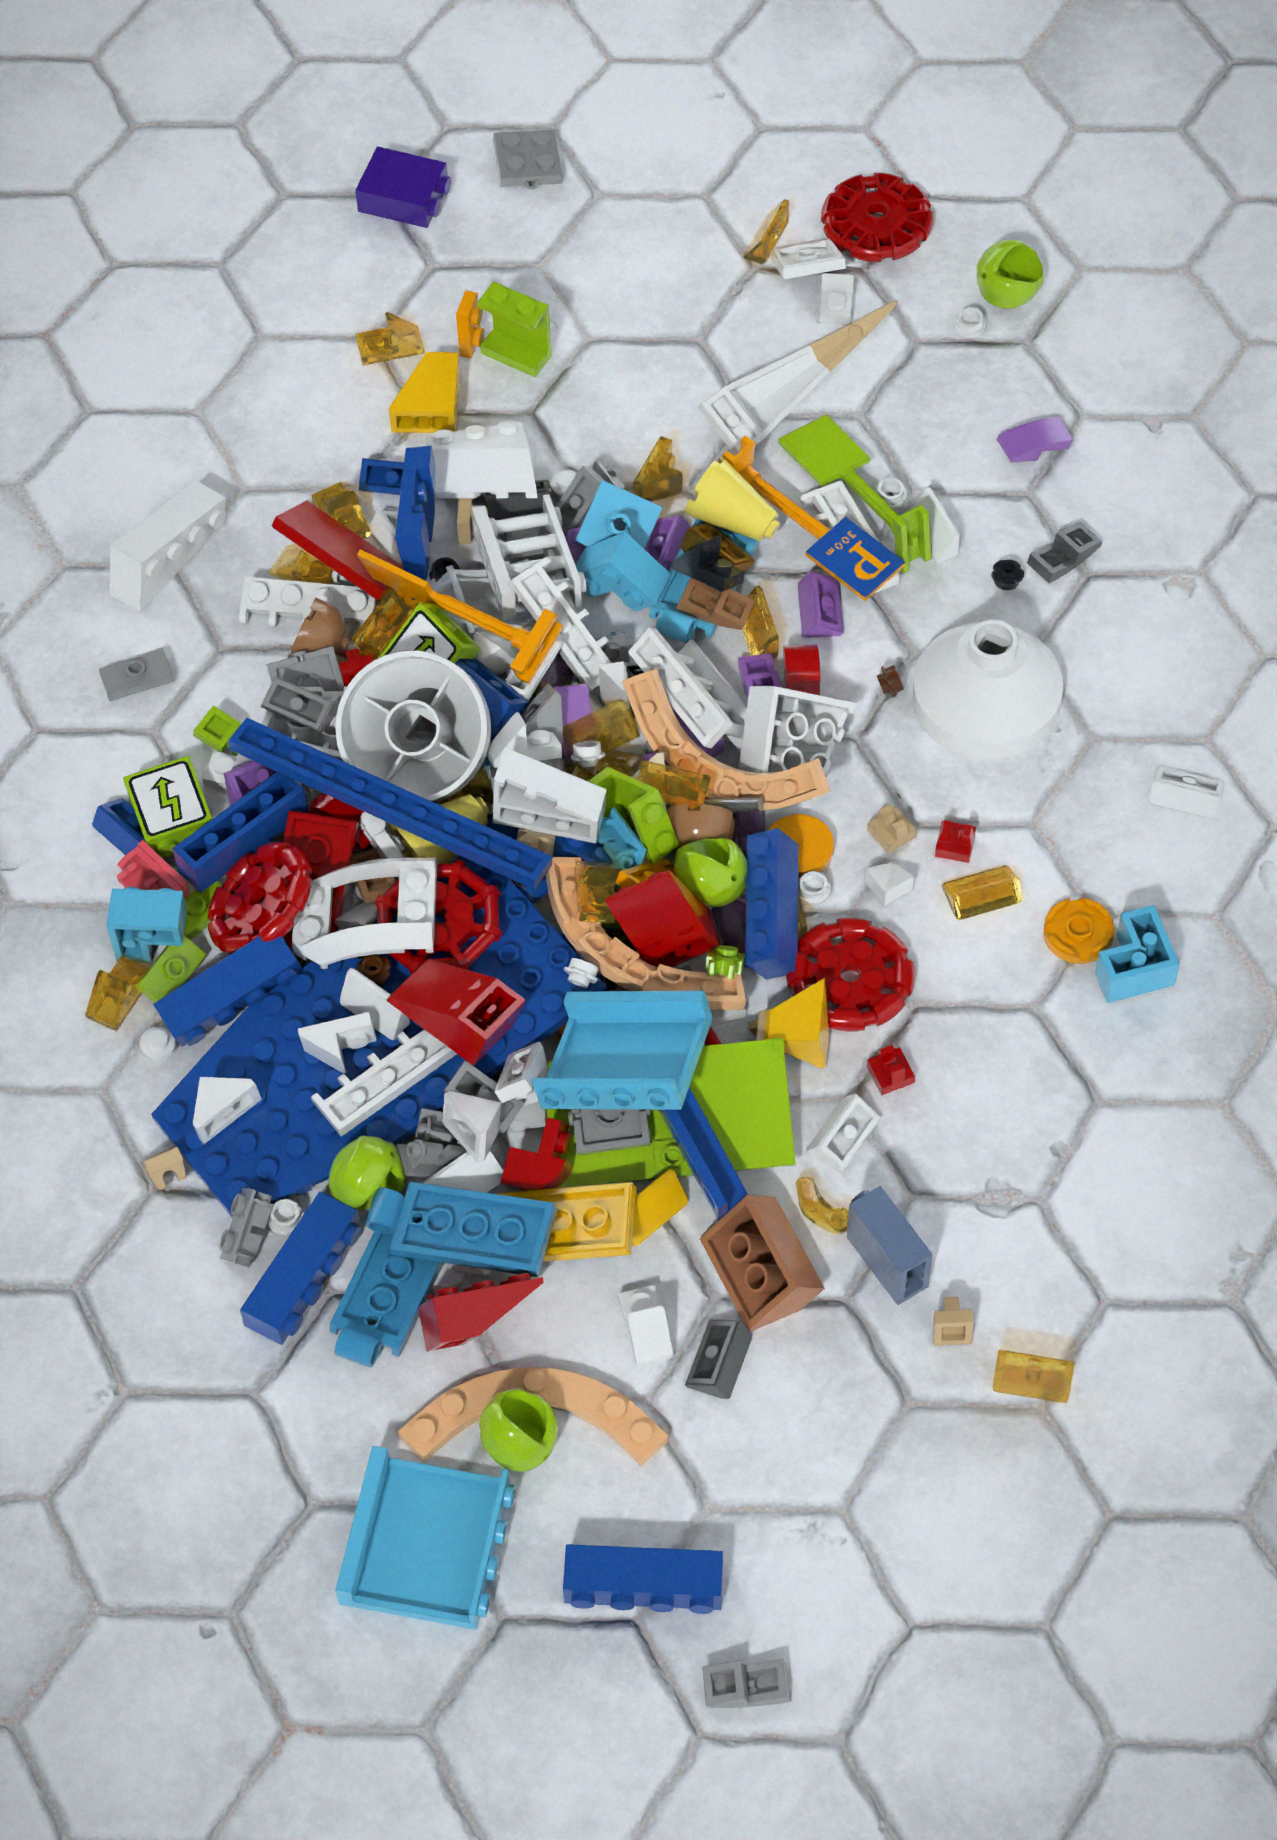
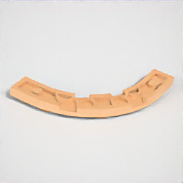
M657 668L622 681L636 720L653 751L658 750L659 753H664V760L672 767L670 771L683 783L701 795L710 799L761 797L764 802L763 810L794 805L831 792L819 758L778 772L753 773L730 767L708 755L688 736L677 720L668 701Z
M552 857V866L545 876L554 915L564 935L575 950L587 962L599 968L598 972L628 991H705L710 1010L744 1009L746 997L741 975L735 974V978L731 980L727 979L725 975L709 977L707 975L708 972L681 970L662 964L655 967L640 960V954L627 947L616 937L612 939L601 927L602 921L594 910L588 896L581 857Z
M539 1367L501 1370L466 1381L439 1396L397 1431L398 1438L425 1463L457 1434L480 1421L482 1411L499 1392L521 1389L542 1397L550 1404L551 1408L554 1407L573 1412V1416L579 1417L601 1429L640 1466L669 1442L668 1434L636 1404L612 1387L578 1373Z

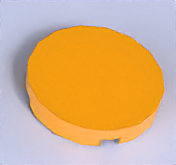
M806 814L788 815L778 819L769 828V830L779 828L799 845L798 879L807 872L815 871L821 873L829 866L834 855L833 835L828 826L818 818Z
M1079 898V900L1072 901L1065 899L1054 905L1045 917L1043 937L1047 947L1058 958L1069 963L1085 964L1097 961L1100 951L1110 949L1113 944L1115 929L1111 914L1101 904L1088 898Z

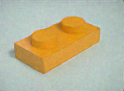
M465 290L456 312L459 354L462 357L472 358L476 347H480L484 340L485 330L480 326L483 310L477 307L478 292Z

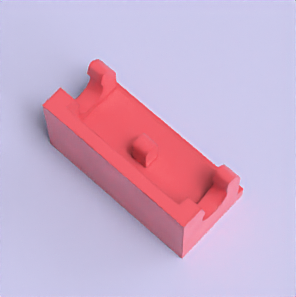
M144 840L139 842L138 846L125 855L117 864L122 869L117 875V879L125 888L136 887L141 890L170 888L176 891H183L184 898L190 894L188 882Z

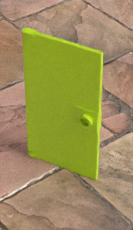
M783 1037L709 1045L702 1048L689 1087L735 1171L796 1165ZM547 1061L548 1069L550 1068L552 1061ZM547 1109V1117L561 1120L569 1126L568 1132L571 1133L569 1149L566 1154L562 1153L561 1159L567 1160L574 1166L569 1177L558 1188L655 1180L668 1169H672L676 1173L677 1178L694 1176L658 1110H650L651 1115H647L651 1146L578 1155L574 1125L570 1126L568 1111L572 1109Z

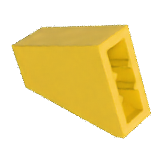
M458 352L425 353L389 407L391 432L434 433L439 430L456 431L460 384Z

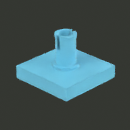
M601 480L575 541L588 547L626 532L640 546L645 548L663 507Z

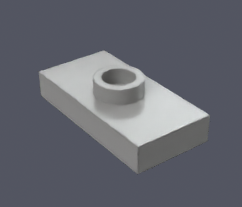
M163 649L99 669L109 701L174 682L173 673Z

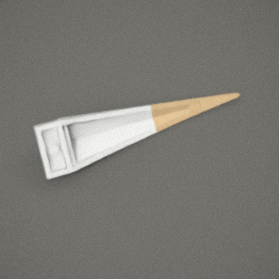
M893 301L842 329L724 386L702 402L698 409L734 455L740 452L741 438L745 435L754 441L756 446L895 308L898 301Z

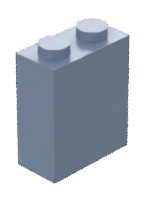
M881 1186L870 1192L865 1190L857 1194L849 1204L847 1239L895 1303L899 1305L929 1287L932 1253Z

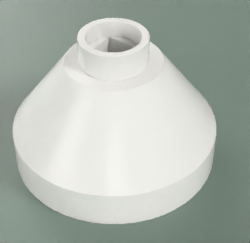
M985 620L950 629L935 638L925 648L915 668L912 696L913 706L923 729L931 738L946 749L959 755L976 759L1009 758L1032 749L1051 732L1060 712L1063 678L1056 658L1039 639L1003 621Z
M401 651L374 660L365 666L349 683L342 695L337 710L335 724L336 740L340 756L344 762L435 803L460 791L479 771L489 748L491 719L486 700L480 688L462 668L433 653ZM421 717H425L436 724L435 737L426 748L410 740V734Z

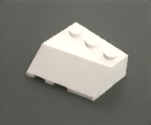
M750 686L738 769L753 773L778 772L819 758L826 776L831 765L829 759L836 742H841L845 732L842 729L848 714H853L857 703L776 686Z

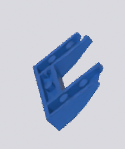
M432 446L412 447L405 450L395 540L404 571L427 581L430 562L429 542H432L435 517V461Z

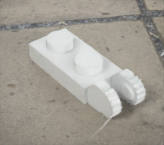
M366 812L362 813L359 827H361V830H364V835L382 859L405 858L403 853L406 850L400 840L395 835L389 837L384 830L386 821Z

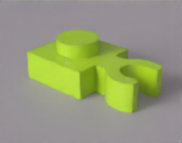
M213 705L193 730V736L217 752L223 753L227 747L229 748L228 740L241 723ZM232 751L234 756H238V753Z
M719 945L716 947V950L710 949L706 957L705 970L708 971L707 975L709 977L725 975L727 979L731 980L735 978V974L741 975L745 965V953H738L736 947Z

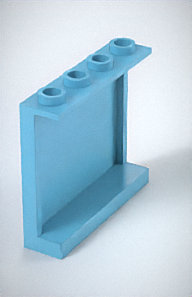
M705 991L567 992L563 1002L569 1019L546 1078H533L532 1080L541 1109L681 1110L713 1019Z
M372 1446L335 1590L338 1603L350 1607L477 1630L479 1618H486L489 1609L490 1594L485 1593L488 1580L494 1581L497 1574L499 1558L494 1557L496 1544H503L506 1535L507 1521L502 1520L505 1507L511 1508L514 1501L515 1485L510 1484L509 1470L503 1469L501 1478L389 1458L387 1448Z

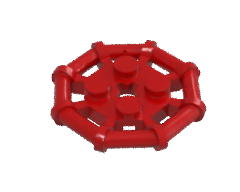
M457 859L455 863L437 864V878L449 877L448 884L436 881L435 915L444 914L446 922L444 924L440 922L435 923L434 952L426 953V949H418V953L414 956L405 949V953H388L410 970L411 975L429 959L430 955H436V951H444L445 954H452V957L431 960L469 970L468 967L493 942H497L501 938L502 931L499 929L498 898L501 892L496 885H490L466 866L465 861ZM399 879L383 895H378L374 902L377 907L378 924L392 923V914L398 916ZM463 881L478 894L469 898L459 890L461 882ZM484 908L485 923H475V910ZM472 936L477 937V939L462 953L460 948Z

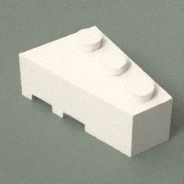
M504 747L494 778L493 823L597 843L605 814L607 789Z

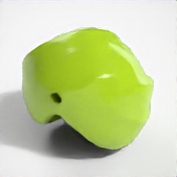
M1011 239L996 242L985 250L976 266L977 284L981 295L987 302L999 308L1011 309L1026 304L1033 299L1043 285V264L1037 252L1019 240Z
M705 838L688 843L677 850L674 859V870L676 877L704 905L721 907L736 900L745 890L748 864L742 850L732 840Z
M363 1135L338 1152L329 1172L328 1183L335 1199L358 1211L370 1208L373 1196L379 1188H388L401 1193L404 1190L406 1179L400 1155L395 1145L379 1137Z
M521 1389L499 1392L482 1411L479 1421L480 1437L484 1449L496 1463L508 1470L523 1472L540 1466L550 1456L556 1443L557 1420L550 1404L542 1397Z

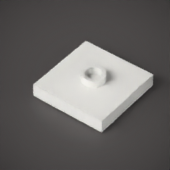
M830 239L770 250L771 261L784 279L846 269L845 257Z

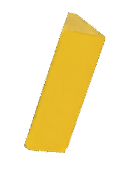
M672 1169L665 1171L636 1195L632 1246L636 1247L688 1204L687 1196L676 1173Z

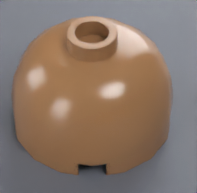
M316 597L310 607L312 610L309 616L305 617L288 658L293 657L292 653L306 650V653L330 646H333L336 655L342 657L350 639L344 636L346 629L344 616L336 607Z
M689 804L675 805L667 809V814L679 842V846L675 848L676 851L688 843L705 838L733 839L735 816H733V812L729 809L707 804H700V810L688 811Z

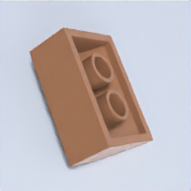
M745 1196L700 1238L744 1325L749 1331H754L800 1311L825 1289L776 1197Z

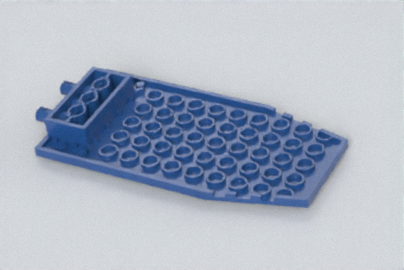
M459 856L451 863H455L457 859L465 861L466 866L490 885H496L501 892L498 898L499 929L502 931L499 941L493 942L468 968L470 971L499 979L526 1000L513 1027L474 1065L475 1068L486 1076L492 1078L503 1070L509 1054L536 1042H542L568 1022L569 1017L563 1002L567 992L607 991V987L597 976V982L589 983L588 988L577 986L567 980L569 974L564 971V967H569L572 958L582 959L578 956L575 948L566 936L558 933L533 906L535 902L548 894L546 876L543 877L535 890L525 885L519 887L508 877ZM449 877L437 878L436 881L448 884ZM463 881L461 882L459 890L469 898L478 894ZM484 908L475 910V923H485ZM392 914V923H397L398 916ZM436 914L435 923L440 922L444 924L446 922L444 914ZM472 936L460 948L461 952L463 953L477 937ZM406 949L414 956L419 951L418 949ZM436 951V955H430L429 959L452 957V954ZM378 954L380 957L385 956L390 961L389 979L380 987L392 994L411 976L410 970L391 955ZM349 958L329 964L328 969H321L319 964L311 961L301 971L297 972L298 977L292 980L290 984L284 987L277 985L267 992L268 996L254 1006H248L152 1112L151 1116L171 1143L178 1147L183 1158L232 1219L234 1216L231 1215L232 1202L238 1193L241 1194L242 1188L256 1190L254 1198H256L258 1192L272 1196L271 1204L296 1193L298 1195L311 1191L312 1186L328 1180L332 1163L338 1152L359 1136L379 1137L393 1143L396 1147L397 1144H402L416 1133L422 1107L443 1112L445 1094L443 1090L465 1061L458 1054L342 1137L311 1100V1096L315 1093H318L325 1100L340 1090L342 1085L337 1078L344 1073L305 1052L299 1037L298 1028L355 1015L341 1005L340 997L347 971L350 968L356 970L357 963L363 961V959ZM372 967L370 971H375L377 968ZM410 1019V1024L402 1032L411 1039L424 1029ZM375 1029L377 1041L370 1042L358 1049H341L347 1078L352 1081L372 1067L367 1059L370 1054L374 1053L382 1060L399 1048L401 1043L398 1039L390 1040ZM200 1077L252 1079L257 1086L262 1100L207 1143L203 1144L193 1126Z

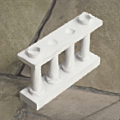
M549 494L543 495V513L495 521L494 518L488 517L485 505L472 507L473 535L503 620L516 618V604L521 602L509 585L513 577L518 576L542 560L537 559L510 564L509 561L504 562L505 555L553 547L556 556L549 557L552 562L544 570L547 572L561 569L564 578L552 580L555 586H558L566 581L570 587L564 592H570L575 607L582 606L581 592H586L585 577L583 572H578L561 528L562 517L560 509L553 506ZM545 526L548 535L503 542L502 539L496 540L497 535L500 533Z
M649 627L628 651L630 656L643 672L657 668L670 705L704 747L712 748L725 734L741 752L747 705L694 640H689L677 653L657 629Z

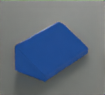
M362 458L358 491L400 495L404 462Z
M124 798L97 807L92 826L124 855H127L136 848L139 842L145 841L134 808Z

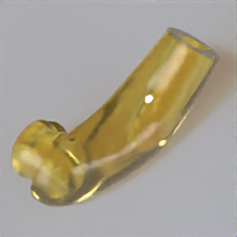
M802 1177L798 1179L795 1184L802 1214L812 1223L830 1233H845L848 1228L849 1210L844 1207L840 1210V1208H835L825 1201L813 1178Z

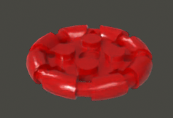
M873 173V176L866 177L860 174L841 182L835 187L834 193L828 194L822 206L821 222L825 224L823 231L826 237L841 252L844 250L850 252L852 258L867 262H881L883 258H892L894 261L913 253L920 247L921 241L927 240L933 226V212L929 210L931 204L924 192L915 184L904 182L902 177L888 173ZM874 188L875 192L866 193V189ZM879 212L884 214V216L878 218L870 215ZM855 235L859 239L854 241L851 238Z
M285 842L264 844L257 848L256 853H246L226 872L225 876L227 879L221 888L216 887L207 915L211 921L208 924L209 935L218 949L230 955L259 936L263 942H267L279 936L283 938L295 925L293 922L299 911L303 912L307 905L312 888V879L309 877L312 873L311 865L302 850Z
M838 918L836 923L826 925L823 922L808 930L798 940L795 971L789 972L786 975L787 986L794 992L792 997L805 990L807 985L817 983L825 978L827 1005L829 1001L840 1005L835 1011L827 1008L830 1029L846 1032L864 1031L866 1026L876 1024L878 1027L893 1019L905 1007L904 1000L906 996H911L915 983V969L913 961L908 960L907 954L909 951L907 947L888 928L884 926L882 929L871 925L872 921L866 919ZM840 936L843 943L832 946L830 939ZM866 938L876 942L873 948L870 943L864 941ZM809 955L817 958L816 964L807 960ZM894 961L895 965L892 968L886 969L885 963ZM845 971H855L859 974L860 978L856 981L848 982L841 977V974ZM883 988L893 991L892 994L888 993L887 995L881 992ZM869 1007L870 1011L860 1012V1009Z

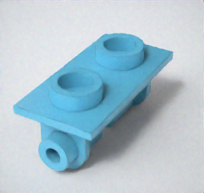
M612 807L609 816L603 817L597 841L600 844H604L603 849L612 859V863L616 868L624 870L641 865L647 849L616 808Z

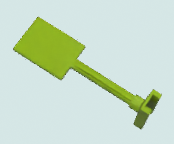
M827 414L778 439V444L821 487L838 478L843 479L891 528V532L895 537V553L905 561V566L901 569L903 573L909 571V562L918 557H921L925 562L931 560L929 512L922 505H919L899 516L854 471L869 463L870 457Z

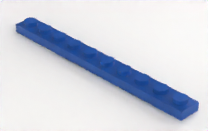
M246 718L228 740L229 750L534 890L552 866V856L252 719Z

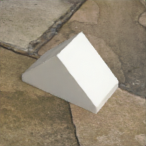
M200 1077L193 1126L203 1144L207 1143L262 1100L257 1086L252 1079Z
M453 1091L444 1094L442 1123L477 1163L485 1161L499 1132L501 1102Z

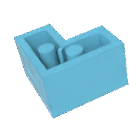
M626 532L585 547L575 565L577 571L583 572L585 577L586 592L583 593L594 598L613 591L622 599L627 607L635 612L655 605L671 576L657 560Z
M136 887L112 889L107 929L117 962L152 963L154 945H183L187 906L183 891H176L170 888L141 890Z
M1155 905L1121 913L1116 935L1121 946L1100 951L1095 971L1107 1003L1175 986L1180 964Z

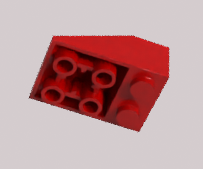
M670 870L654 873L647 880L634 886L623 887L616 894L605 898L607 906L638 954H640L642 960L652 966L658 967L662 964L673 968L720 945L710 910Z
M428 959L387 999V1002L473 1066L513 1027L526 1001L497 978Z
M524 1273L508 1277V1280L500 1282L498 1286L494 1285V1280H487L471 1284L472 1287L463 1289L464 1292L458 1293L457 1287H449L437 1290L435 1294L427 1296L428 1301L418 1307L426 1351L464 1345L478 1337L544 1283L543 1277L531 1279L530 1273Z

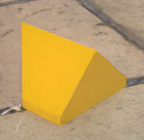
M825 978L769 1010L766 1015L764 1040L783 1037L785 1053L819 1068L826 1067L829 1042Z

